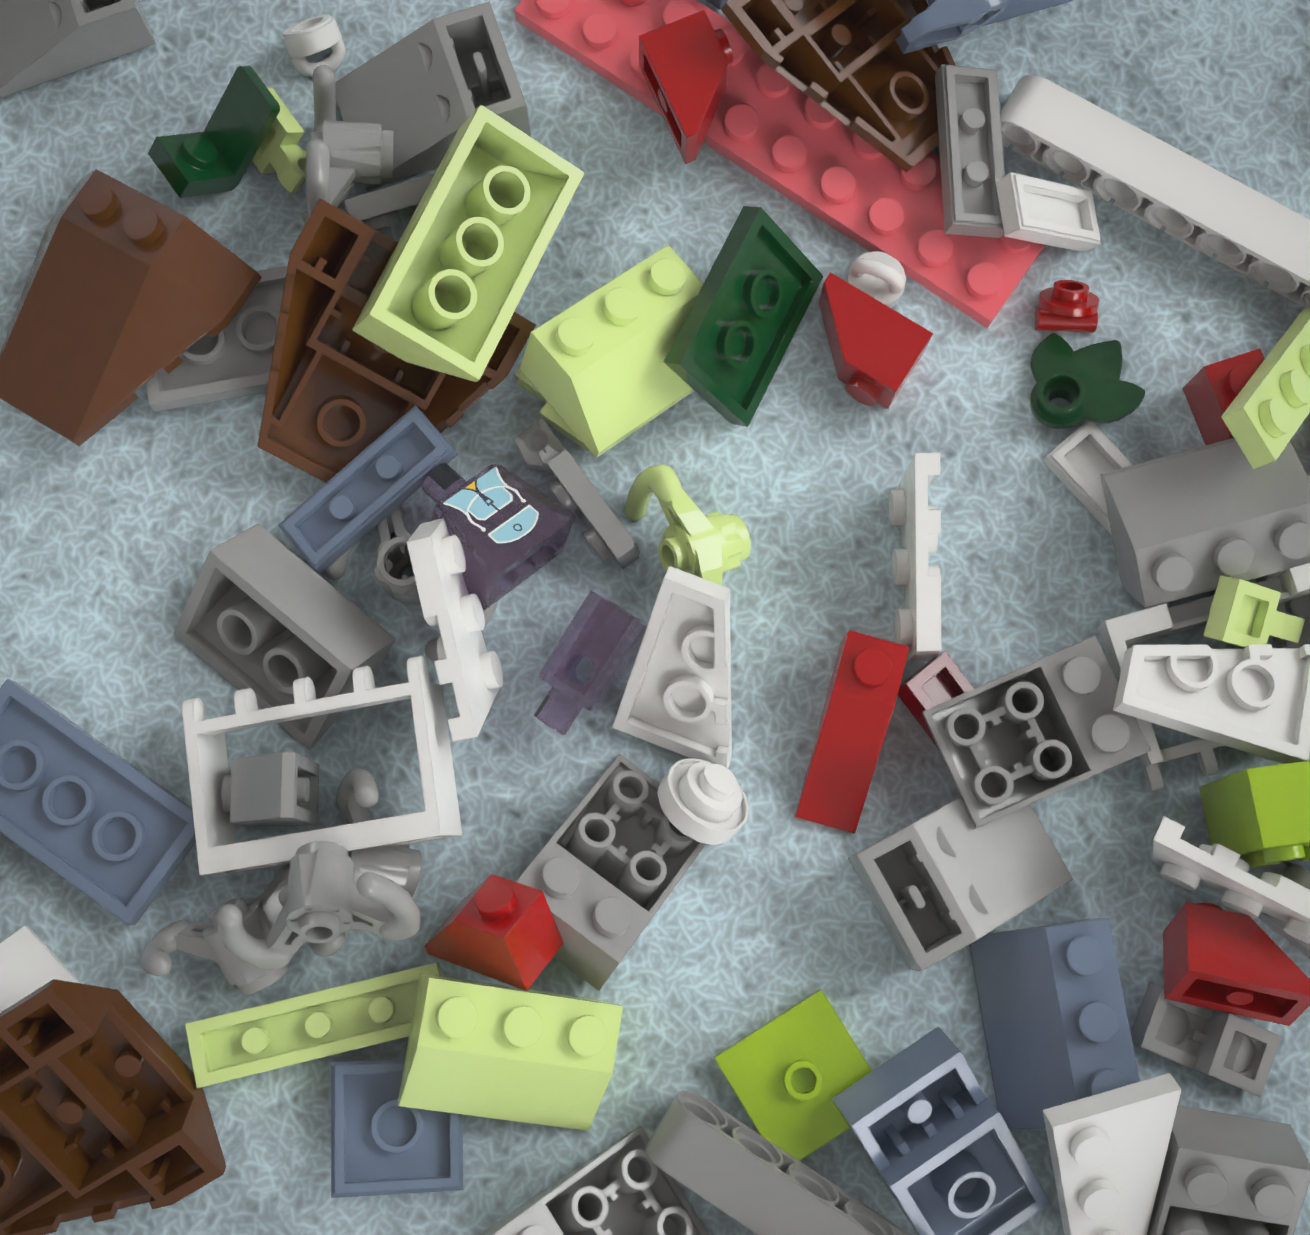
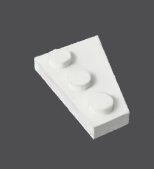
M940 452L915 453L898 484V490H890L889 520L891 526H900L902 547L901 549H893L892 576L894 585H904L905 608H897L896 640L898 644L910 647L908 661L931 660L942 651L941 573L938 565H928V554L936 553L938 534L941 533V510L936 509L935 505H928V486L935 475H941Z
M442 518L420 524L406 543L424 619L431 627L439 625L441 636L437 640L438 660L434 661L439 684L449 683L453 685L459 712L455 718L448 719L452 740L457 742L478 737L499 688L503 686V671L496 652H488L481 632L485 627L481 602L475 593H468L462 572L466 570V559L462 544L456 535H449L445 520Z
M669 566L662 581L612 728L683 756L709 761L713 764L722 765L727 769L729 768L732 757L729 588Z
M1249 644L1244 649H1211L1208 645H1133L1124 653L1113 711L1283 764L1309 761L1310 644H1304L1300 648L1272 649V644Z
M1165 816L1163 817L1153 839L1152 863L1162 867L1159 873L1162 878L1191 891H1196L1198 884L1221 893L1223 897L1220 902L1238 913L1249 915L1251 918L1258 919L1260 913L1263 912L1286 922L1284 931L1287 934L1310 944L1309 889L1272 872H1263L1259 879L1248 873L1250 866L1239 858L1240 854L1220 844H1214L1213 846L1201 844L1197 848L1180 839L1185 826Z
M1171 1073L1043 1110L1064 1235H1147L1182 1090Z

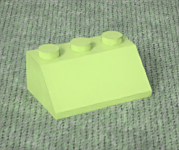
M669 245L530 333L520 370L596 458L694 391L663 361L703 283Z
M420 973L397 1105L589 1131L613 1074L623 1006L605 1000L532 989L525 991L517 987Z

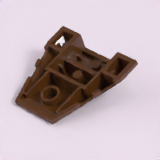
M730 0L722 7L721 11L762 61L905 172H908L939 145L935 74L942 64L956 66L947 46L939 49L936 44L903 54L895 40L900 36L901 29L909 24L912 18L928 8L926 0Z
M95 169L81 178L47 225L0 352V399L77 446H80L139 398L135 391L162 369L169 374L184 361L180 358V355L205 334L209 333L212 337H215L225 329L262 277L256 270L187 217Z
M319 198L289 253L257 447L327 483L415 405L440 433L447 427L451 428L464 416L463 413L489 389L493 390L508 376L536 324L514 311L480 380L477 382L411 364L396 357L352 331L398 242Z
M53 979L0 1013V1235H45L56 1232L60 1223L91 1216L94 1223L113 1219L118 1209L148 1202L152 1209L173 1205L224 1175L226 1163L203 1087H196L194 1073L119 990Z

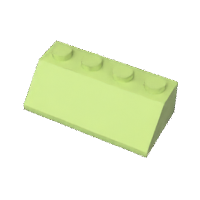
M480 105L458 129L352 331L405 362L470 381H479L584 172L489 109Z

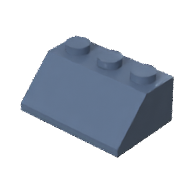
M1109 918L1085 919L989 933L969 944L997 1110L1002 1115L1009 1130L1045 1129L1044 1109L1140 1082Z

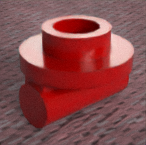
M1075 280L1056 281L1053 287L1046 288L1040 292L1039 305L1035 310V330L1094 333L1098 323L1100 300L1095 294L1089 292L1090 288L1085 283Z

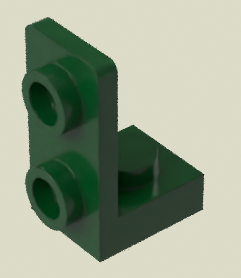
M250 65L238 66L203 132L156 137L148 155L179 198L232 191L240 183L280 112V105Z

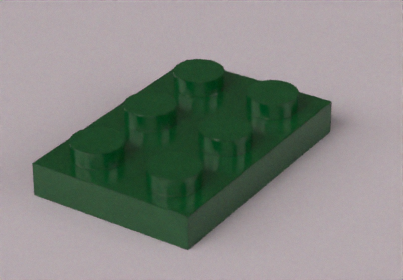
M743 206L663 361L728 422L745 427L749 426L824 277L761 207Z

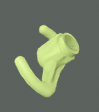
M661 464L646 468L635 478L628 492L625 506L626 516L633 521L644 518L647 513L649 500L654 493L670 526L666 527L663 540L660 541L658 546L659 559L664 570L667 572L669 566L722 586L723 573L739 568L740 562L746 560L750 554L751 542L745 523L735 514L721 515L717 511L704 515L681 488L679 478L670 466Z

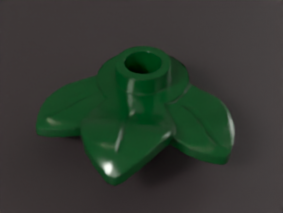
M1056 333L1050 334L1040 342L1032 354L1030 368L1036 381L1030 396V408L1034 417L1047 427L1067 429L1076 426L1083 420L1112 423L1134 412L1143 401L1145 390L1133 383L1119 380L1123 360L1120 341L1100 342L1074 352L1071 346ZM1055 398H1062L1068 401L1070 405L1059 407L1049 402Z

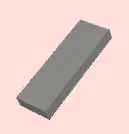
M942 64L935 74L945 234L1001 238L1004 235L995 181L1005 176L997 70Z

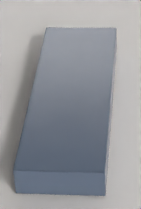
M415 405L279 523L278 526L315 571L323 573L430 480L431 477L428 475L434 468L442 463L448 464L458 453Z

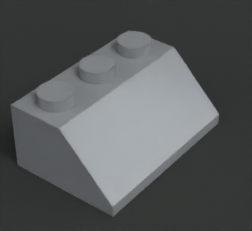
M1231 438L1100 474L1122 587L1145 608L1214 590L1217 588L1220 575L1248 581L1310 563V481L1291 441H1289L1276 461L1256 469L1252 468L1236 440Z
M259 524L252 526L209 551L174 631V635L238 690L251 688L255 692L257 705L260 709L293 704V682L295 679L305 677L312 679L315 686L316 699L353 693L352 674L354 668L369 666L375 676L395 641L392 635ZM344 711L280 722L278 724L310 750Z

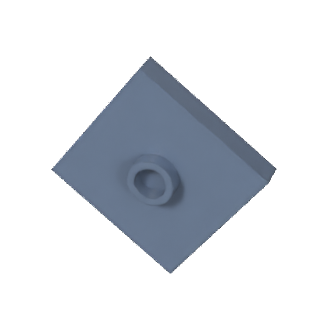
M405 1058L331 1062V1198L463 1190L462 1114L398 1106Z

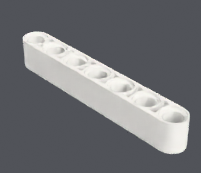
M1026 75L1018 81L1000 111L1002 144L1008 148L1010 143L1013 144L1012 150L1056 174H1059L1060 171L1065 172L1063 178L1091 190L1093 194L1108 202L1111 198L1115 199L1113 205L1158 229L1162 225L1165 226L1164 232L1210 257L1215 253L1217 254L1215 260L1261 285L1265 281L1269 282L1267 288L1304 308L1310 306V219L1048 79L1036 75Z

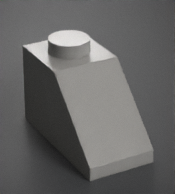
M277 752L232 759V775L224 776L221 789L222 807L224 812H230V823L244 827L318 826L320 764L297 752Z

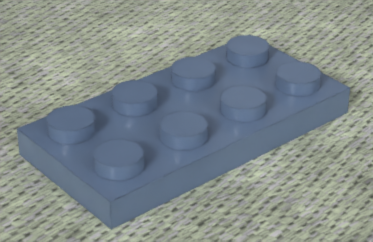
M10 679L5 681L0 688V833L124 923L136 925L196 843L192 807L23 686Z

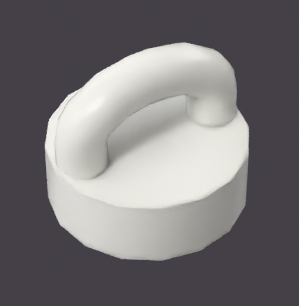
M325 14L306 19L286 29L281 36L294 67L304 76L313 77V71L319 65H327L334 71L345 58V44L334 16ZM331 47L332 52L326 59L316 63L306 60V56Z
M873 251L864 253L855 259L849 268L846 282L892 308L903 294L906 276L904 268L897 259L887 253Z

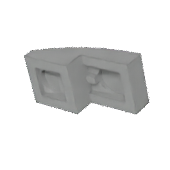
M1149 983L1131 1031L1133 1045L1259 1097L1262 1095L1281 1039L1280 1035L1230 1013L1164 999V987Z

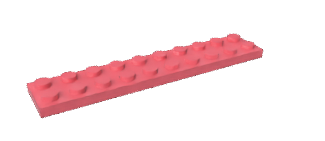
M521 0L514 9L516 21L660 115H662L639 67V35L705 10L713 29L721 28L726 34L731 46L733 62L728 64L726 90L703 143L868 251L884 252L897 259L904 268L906 276L986 328L990 326L1046 246L1044 244L1005 237L1004 235L1001 238L945 234L941 167L938 155L931 151L913 168L905 172L762 61L730 21L697 0Z

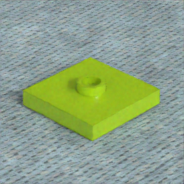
M822 989L817 990L714 1056L760 1135L799 1161L850 1128L832 1098L872 1072Z

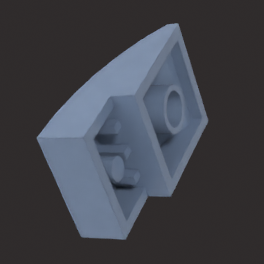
M939 1027L832 1098L917 1235H1007L1051 1204L1002 1115L986 1097L961 1051Z

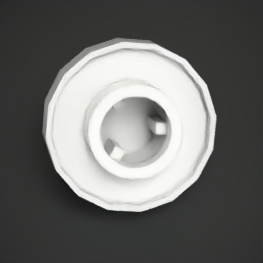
M696 758L682 759L676 762L660 781L657 794L664 814L681 833L697 842L710 845L728 843L747 822L749 806L746 795L737 783L733 773L722 765Z

